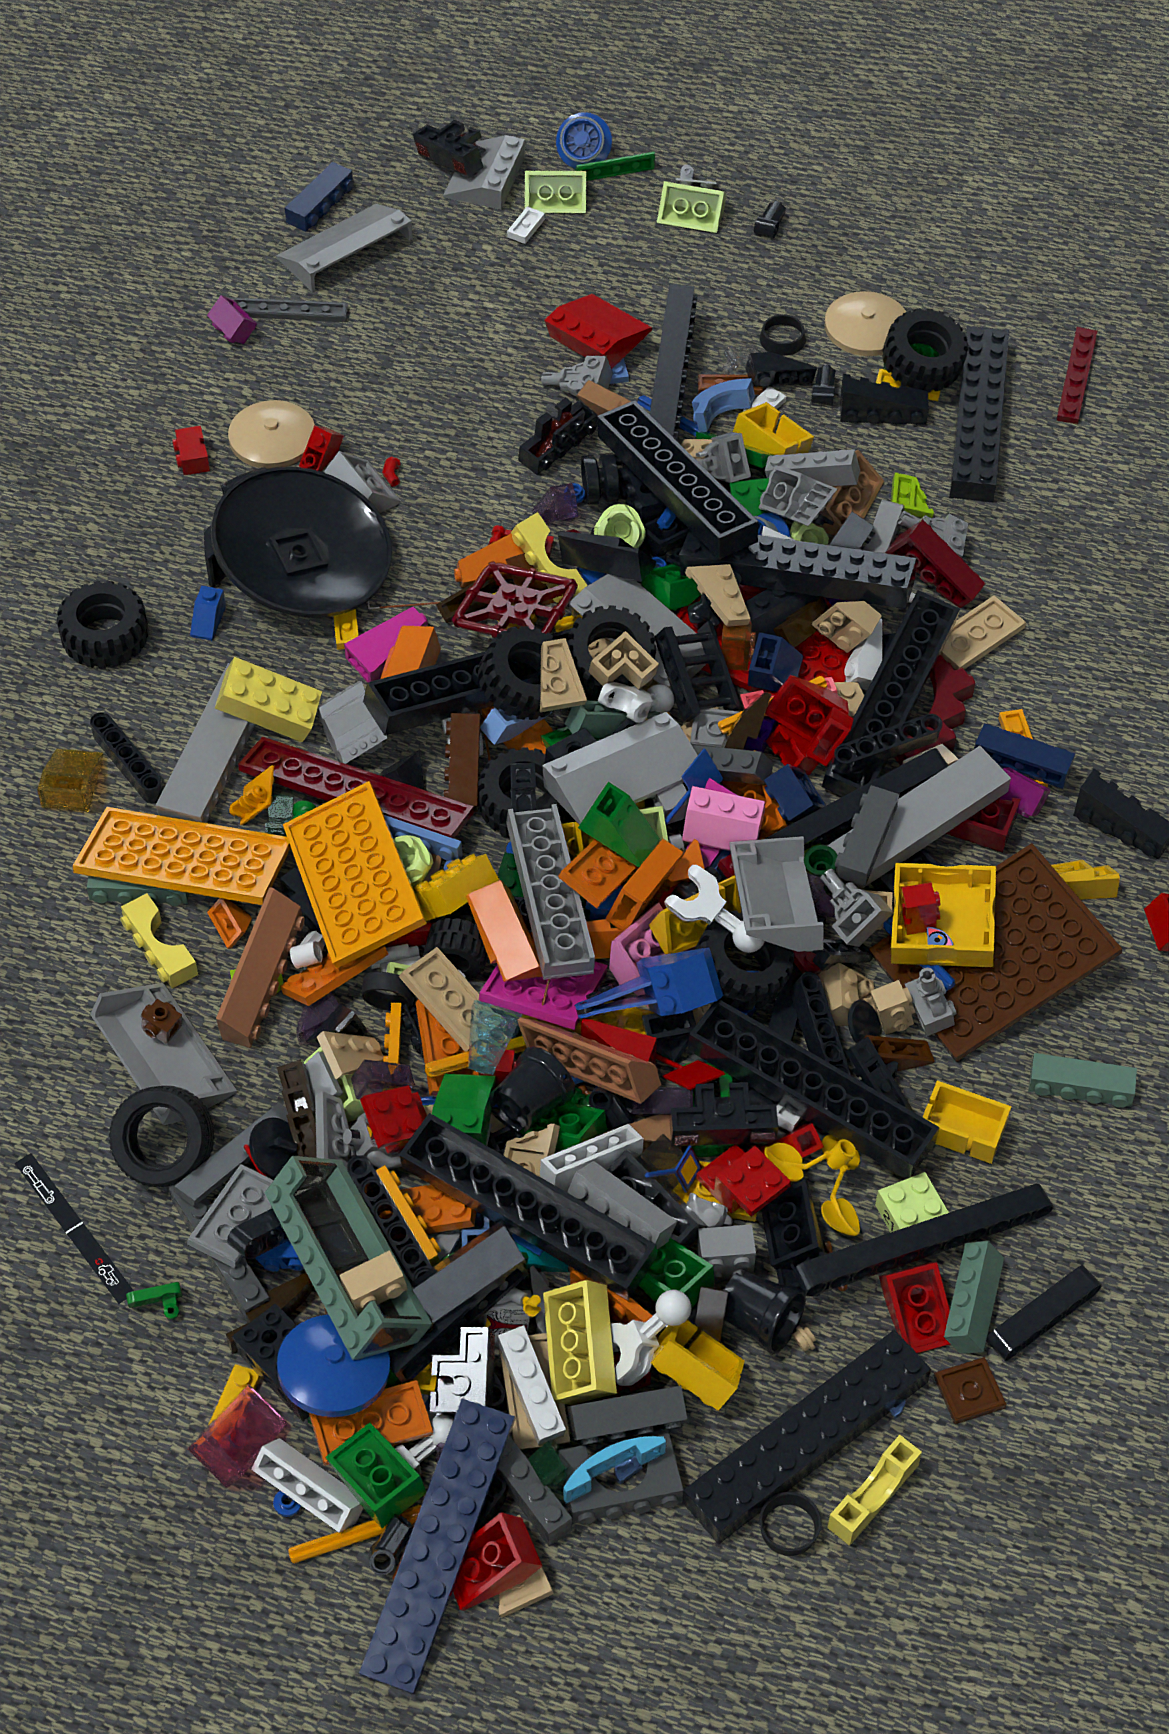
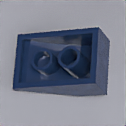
M787 764L764 779L767 785L765 790L772 800L776 799L780 807L777 809L784 820L788 819L789 821L797 822L826 806L803 769Z

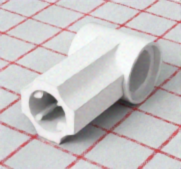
M317 931L309 932L300 945L291 947L290 957L295 968L299 969L322 962V951L326 945L322 934H319Z

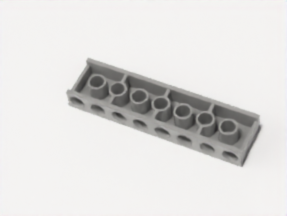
M230 663L227 664L155 805L160 816L207 823L255 727V724L215 709L224 675Z
M979 746L899 798L898 808L866 886L893 869L895 863H902L1006 794L1009 790L1010 776ZM846 834L828 845L835 850L837 855L845 850L843 843ZM854 883V885L858 889H862L865 887L863 885Z
M552 804L551 809L515 813L513 809H508L507 828L543 980L594 974L595 955L580 895L558 877L571 860L557 804Z

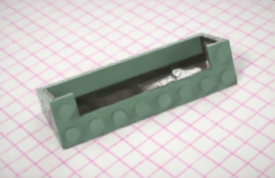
M292 1156L265 1191V1195L352 1360L362 1359L418 1343L431 1327L432 1322L413 1292L412 1286L342 1160ZM390 1250L404 1275L408 1290L402 1292L400 1296L388 1299L380 1304L377 1301H370L364 1310L358 1314L339 1275Z

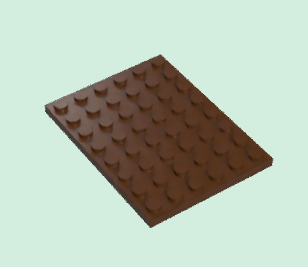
M1033 843L996 866L993 967L941 965L955 980L954 987L946 991L944 996L947 1001H952L957 1014L953 1015L955 1025L936 1032L934 1035L956 1062L1122 954L1120 945ZM889 935L869 948V951L891 981L899 980L902 988H905L906 983L919 978V973L923 968L919 964H891L892 936Z

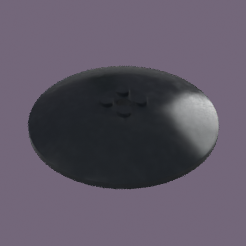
M275 467L245 476L224 493L217 504L212 519L211 542L213 551L220 567L229 580L257 603L284 614L320 618L336 616L354 610L366 603L378 592L390 569L392 559L391 538L378 510L362 493L348 483L317 470L301 467ZM298 550L299 552H302L304 555L298 556L294 554L293 551Z

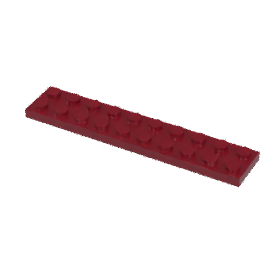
M263 736L238 764L240 772L255 777L273 765L274 783L326 801H330L370 781L384 815L455 839L474 814V806Z

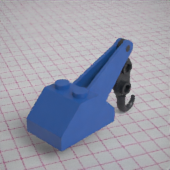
M710 948L642 958L636 963L640 974L639 977L619 985L616 979L605 981L597 987V992L586 995V1000L575 1004L578 1018H586L600 1013L649 1005L650 1011L660 1016L685 1013L719 1000L723 993ZM644 988L645 994L604 1004Z

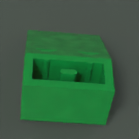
M610 782L603 788L578 827L587 835L593 837L637 867H640L660 839L632 798Z

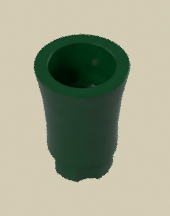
M826 845L814 846L804 856V865L807 869L809 884L812 890L819 895L831 892L824 882L820 880V877L822 875L827 876L825 872L829 869H833L836 873L835 862L838 855L834 849Z

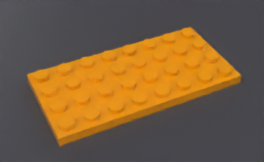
M370 781L283 824L330 958L336 969L427 924Z
M106 807L75 860L73 873L262 905L269 887L272 888L291 846L286 836Z

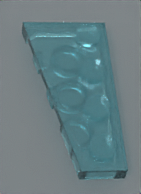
M474 1000L471 1007L468 1068L479 1073L493 1075L518 1026L517 1020L523 1014Z

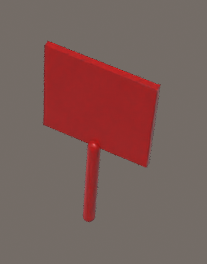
M656 1053V1059L677 1068L663 1075V1077L688 1090L694 1089L695 1084H705L725 1075V1072L699 1060L682 1066Z

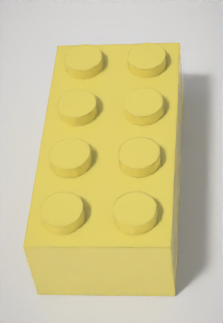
M234 657L226 669L215 709L303 742L312 730L322 691Z
M584 1280L544 1292L551 1391L554 1401L574 1406L617 1394L607 1285Z

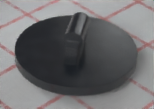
M271 1117L260 1121L252 1129L249 1139L252 1159L264 1175L274 1180L292 1156H298L296 1150L297 1143L293 1140L289 1123L283 1119Z

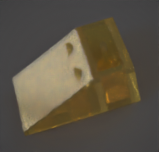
M56 748L42 771L37 791L41 807L89 812L104 754L101 752Z

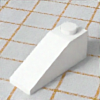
M882 619L879 620L872 634L854 648L845 666L846 682H858L860 688L868 690L882 662Z

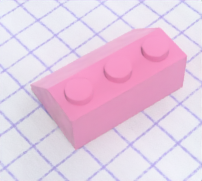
M692 786L682 841L692 843L696 839L699 845L730 851L729 842L758 840L765 813V801Z
M660 903L652 906L612 941L609 969L619 985L640 976L636 963L642 958L665 955L649 927L653 919L663 910Z

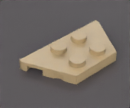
M549 1124L547 1125L548 1128L539 1132L532 1131L525 1134L522 1138H514L507 1141L504 1156L540 1177L541 1159L555 1153L560 1126Z

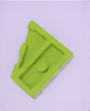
M895 473L892 480L891 502L904 505L905 511L913 516L923 518L926 515L932 518L934 511L928 508L926 504L927 497L920 489L917 477Z

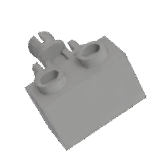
M586 356L584 362L573 367H565L560 373L543 372L541 382L543 386H560L561 391H569L572 395L576 396L588 380L608 389L613 372L606 356Z
M730 432L712 437V443L708 444L703 451L696 453V457L702 458H696L695 460L717 480L732 483L751 477L742 433Z
M903 511L899 517L898 524L910 528L922 519ZM948 514L945 519L939 517L930 518L924 515L922 519L962 558L968 523L951 514Z
M829 869L825 872L827 876L822 875L820 880L829 888L834 898L830 900V903L835 908L837 921L832 927L847 945L859 947L894 912L879 894L858 889L852 882L847 883L845 886L834 870Z
M922 969L919 973V978L906 983L905 988H908L916 1016L926 1036H929L955 1025L953 1015L957 1013L952 1001H947L944 996L946 989L941 979L939 980L935 976L933 969Z

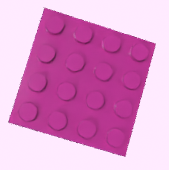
M594 962V974L550 979L544 1005H542L548 979L543 980L542 976L504 982L497 965L481 989L479 1001L575 1030L581 1019L578 1018L575 1004L586 1000V995L597 991V987L600 986L607 974L608 965Z

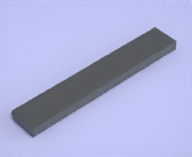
M228 297L235 300L251 318L346 322L348 303Z
M280 1103L276 1104L174 1186V1193L193 1207L230 1178L240 1164L246 1165L251 1160L244 1149V1145H249L251 1131L257 1123L271 1117L280 1118L288 1122L286 1107Z

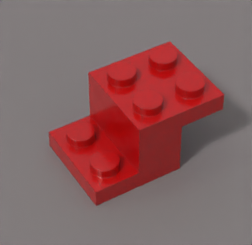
M409 1085L365 1095L360 1099L377 1147H385L387 1154L402 1151L427 1116L419 1093H412Z
M734 1144L696 1173V1179L722 1205L726 1206L731 1214L741 1207L750 1217L791 1187V1181L756 1146L745 1153L737 1144Z

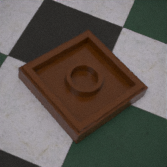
M985 1357L934 1373L933 1377L954 1424L1006 1408L1007 1404Z

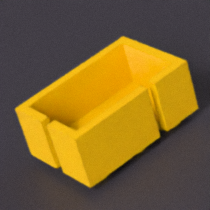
M767 402L739 413L733 429L734 433H742L744 445L774 455L809 453L814 438L812 434L785 415L781 416L776 433H774L781 412Z
M471 854L461 861L459 858L446 865L448 869L445 871L442 869L430 876L432 880L429 882L423 881L414 887L415 895L426 921L453 913L468 902L466 896L469 893L499 880L486 854L477 857L475 854Z
M937 1080L923 1118L940 1127L935 1144L965 1154L966 1150L970 1151L969 1156L992 1164L1012 1106Z
M688 1320L678 1326L668 1325L659 1335L658 1343L660 1346L654 1351L651 1364L660 1373L674 1379L683 1389L689 1390L698 1396L704 1404L712 1406L719 1411L737 1390L745 1360L704 1331L685 1349L683 1346L694 1335L698 1327Z

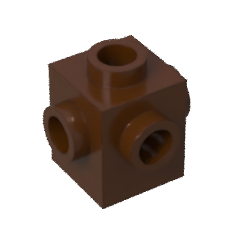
M156 999L152 1005L148 1004L141 1013L144 1033L151 1038L156 1037L165 1044L171 1040L182 1026V1014L176 1011L175 1007L170 1003H164L159 999Z

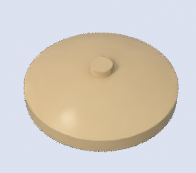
M867 291L849 293L836 299L827 309L825 331L829 339L846 352L861 356L883 355V346L891 324L906 311L896 300L880 293Z
M279 400L262 401L246 407L234 417L228 431L229 444L236 457L253 467H266L267 469L287 467L302 459L315 424L309 413L296 404Z

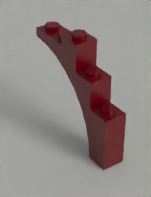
M941 654L929 676L934 693V703L929 714H936L941 718L943 723L942 729L936 742L894 757L900 766L903 765L904 760L940 744H943L951 752L954 751L956 735L952 729L964 723L966 709L962 702L973 697L975 680L962 667L954 671L953 666L946 662Z

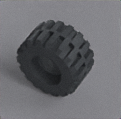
M447 918L445 920H438L437 923L431 925L423 957L438 947L456 969H459L466 976L465 978H473V976H478L484 971L488 955L477 924L467 920Z

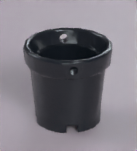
M532 1046L526 1048L521 1053L516 1066L499 1086L491 1092L489 1096L492 1108L496 1104L501 1111L496 1115L508 1127L518 1132L524 1127V1132H526L554 1108L564 1106L572 1100L575 1095V1084L568 1070L553 1054L542 1048Z
M742 1269L743 1276L736 1273L725 1288V1290L729 1291L725 1321L757 1340L758 1345L772 1355L779 1353L788 1344L801 1321L805 1309L806 1296L802 1289L792 1285L782 1286Z

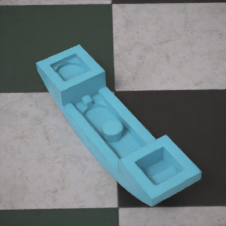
M658 1436L638 1437L621 1441L597 1452L580 1465L564 1486V1501L568 1503L590 1492L592 1478L633 1457H636L639 1464L643 1465L665 1454L666 1440L664 1437Z

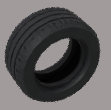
M154 1086L139 1090L130 1095L128 1099H125L112 1117L113 1120H111V1127L109 1128V1143L114 1161L117 1162V1166L121 1168V1171L127 1177H130L131 1180H135L137 1183H141V1185L149 1187L176 1185L212 1155L211 1152H213L215 1144V1129L212 1116H210L206 1105L186 1089L183 1090V1088L176 1086ZM155 1107L169 1108L177 1113L185 1123L188 1135L186 1148L180 1158L167 1166L156 1164L146 1158L138 1143L139 1124L145 1114Z

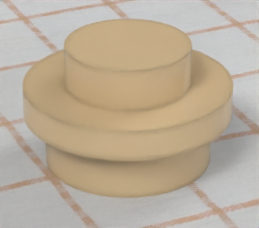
M800 1326L796 1327L797 1331L792 1336L804 1352L809 1349H815L813 1342L816 1341V1338L807 1327L804 1329Z

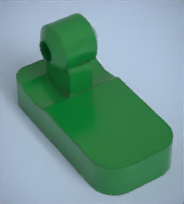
M180 1282L132 1291L126 1294L129 1308L162 1301L164 1315L168 1320H175L179 1316L176 1298L183 1296Z

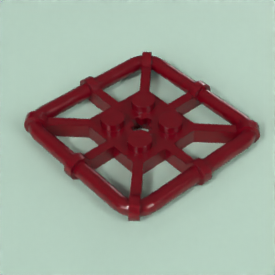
M492 561L482 570L473 586L467 589L466 596L456 610L452 622L455 627L492 635V638H496L500 632L508 630L506 628L509 623L529 626V629H534L532 620L535 615L549 618L541 632L551 634L557 622L564 617L565 609L573 598L578 584L572 578L569 579L540 572L537 568L526 569ZM500 572L524 577L526 580L522 586L508 584ZM490 575H492L499 586L496 594L480 591ZM536 580L559 585L543 591L531 589ZM562 596L559 603L553 608L542 605L544 601ZM473 601L489 604L485 609L465 615ZM486 619L499 621L494 626L478 623Z

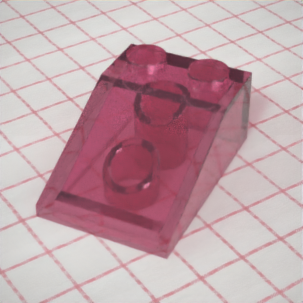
M248 1384L187 1449L228 1488L245 1474L255 1462L262 1446L272 1442L288 1422Z

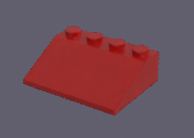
M594 294L558 306L544 320L551 338L585 358L586 356H606L611 369L652 331V327Z

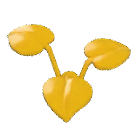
M831 1134L825 1136L821 1141L824 1146L821 1148L824 1154L806 1164H802L800 1153L791 1145L775 1143L765 1148V1156L790 1181H800L804 1176L802 1170H806L824 1159H827L826 1161L830 1168L834 1170L840 1169L830 1195V1200L822 1204L821 1213L826 1223L836 1231L851 1236H858L860 1225L854 1207L844 1198L836 1199V1193L844 1173L847 1170L856 1169L860 1163L859 1151L856 1150L850 1141L845 1139L839 1140Z

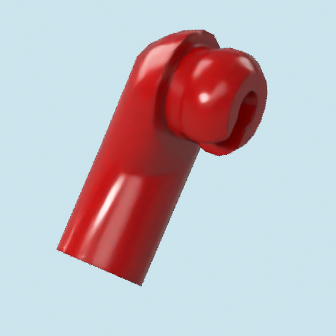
M393 456L385 460L382 475L391 487L400 483V479L394 472L399 469L397 465L400 466L401 462Z

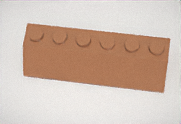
M271 887L268 889L216 1017L222 1040L251 1048L253 1041L258 1040L260 1036L261 1021L268 1016L270 1010L269 1001L271 996H275L278 991L279 982L277 980L279 975L284 974L286 971L287 956L291 947L296 945L295 936L297 931L302 930L305 917L302 916L301 907Z
M522 1017L517 1020L526 1047L542 1048L553 1054L565 1066L571 1076L640 1104L661 1086L658 1069L651 1062H646L631 1054L623 1053L613 1047L605 1046L595 1040H590L577 1033H572L544 1021Z

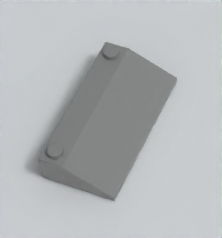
M374 204L276 255V258L313 292L315 291V274L396 231L403 234L409 241L412 240V221L398 209Z
M607 574L585 587L569 603L571 614L574 617L578 614L583 617V613L591 610L593 613L595 607L603 606L604 609H608L609 605H615L616 609L622 610L623 607L627 608L630 614L637 613L640 615L642 623L644 621L650 626L649 632H653L654 636L664 627L670 626L673 627L676 636L696 633L636 580ZM607 638V639H609L611 642H613V641L616 640V639H613V638ZM701 642L679 645L683 657L705 655ZM656 645L655 660L659 663L653 679L660 685H665L671 689ZM706 664L687 666L686 669L689 677L692 678Z
M664 712L542 765L544 788L580 825L608 782L627 793L636 804L683 783L684 781L681 776L698 755L680 725L667 712Z
M804 837L729 842L746 935L797 952L823 950V922L817 921L804 865Z
M164 983L99 994L90 1015L140 1090L154 1086L180 1087L197 1096L206 1105L207 1109L236 1094V1088ZM156 999L164 1003H170L175 1007L176 1011L182 1014V1026L167 1044L156 1037H149L142 1029L141 1013L148 1004L152 1005ZM153 1108L163 1125L182 1121L180 1116L169 1108Z

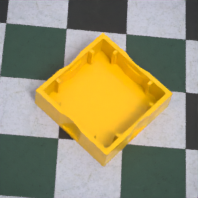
M895 863L891 964L993 967L996 866L958 865L945 867L933 864ZM932 882L934 892L938 891L941 906H938L940 920H937L936 928L944 931L951 938L953 945H928L927 932L906 934L902 918V904L905 903L902 902V887Z

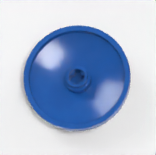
M329 1314L313 1317L297 1325L285 1337L278 1352L277 1375L280 1386L286 1396L301 1409L323 1417L348 1416L364 1410L382 1394L389 1378V1352L386 1351L362 1359L352 1360ZM377 1334L366 1349L384 1345L385 1342Z

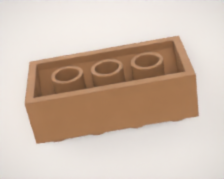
M859 450L855 451L860 467L857 485L832 486L838 490L832 496V500L826 504L825 508L833 519L834 524L819 526L824 528L827 534L836 536L852 511L864 519L884 483L881 476Z

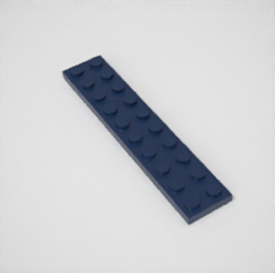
M463 1398L461 1399L362 1663L360 1675L415 1695L516 1420L515 1416Z

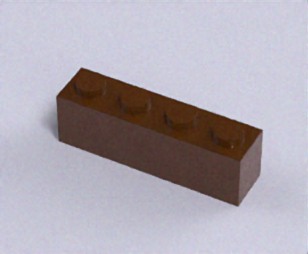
M451 713V721H446V735H450V744L445 746V758L450 759L449 767H445L444 773L445 781H449V789L444 790V797L474 806V812H478L480 714Z

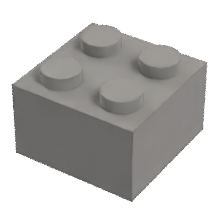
M752 1225L698 1229L696 1255L713 1265L714 1284L722 1280H731L736 1273L743 1276L742 1269L754 1274L756 1250Z

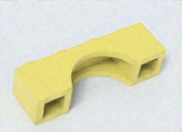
M537 512L514 527L511 531L512 539L524 551L527 562L533 565L534 568H537L538 571L574 579L578 584V588L573 596L574 598L588 585L577 569H563L550 561L545 551V540L550 529ZM542 582L543 584H546L548 588L559 586L556 584ZM562 596L553 598V600L556 603H559Z
M147 893L121 906L123 917L120 920L127 931L131 930L133 932L132 937L138 948H144L147 961L150 965H156L158 968L156 970L163 983L167 981L173 989L198 975L196 961L184 944L166 945L154 937L155 931L162 922L159 909Z
M899 1435L882 1454L878 1464L866 1481L853 1494L847 1495L830 1514L827 1528L850 1546L919 1466L922 1451Z

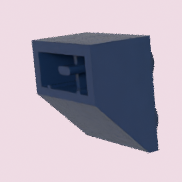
M759 632L749 668L747 686L778 692L790 675L798 677L803 655L784 638Z

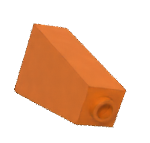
M509 534L459 560L456 569H454L455 580L460 582L461 588H465L476 581L489 562L495 561V563L507 564L505 559L523 554L524 551L514 543L512 534ZM500 572L504 580L512 578L511 574Z
M662 839L623 886L605 920L622 931H625L632 925L674 870L683 851Z

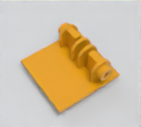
M273 765L246 784L243 789V796L230 805L229 812L231 815L241 818L240 825H244L249 820L254 819L257 814L271 805L272 785L274 783Z

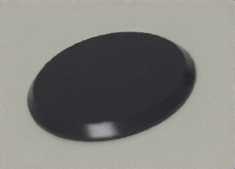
M865 1000L855 1001L848 1012V1027L854 1042H859L866 1035L880 1036V1021L875 1009Z

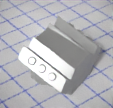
M776 465L769 475L767 488L761 495L759 509L809 526L813 520L817 519L820 511L824 510L826 504L832 500V496L838 489L802 473Z
M362 681L348 686L342 692H338L332 698H328L317 708L324 733L337 760L344 764L363 753L375 752L378 748L382 747V741L387 739V735L384 736L363 703L365 690Z

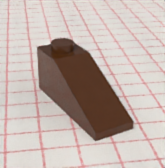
M865 1036L869 1037L885 1065L893 1061L899 1063L897 1071L929 1065L935 1062L927 1040Z

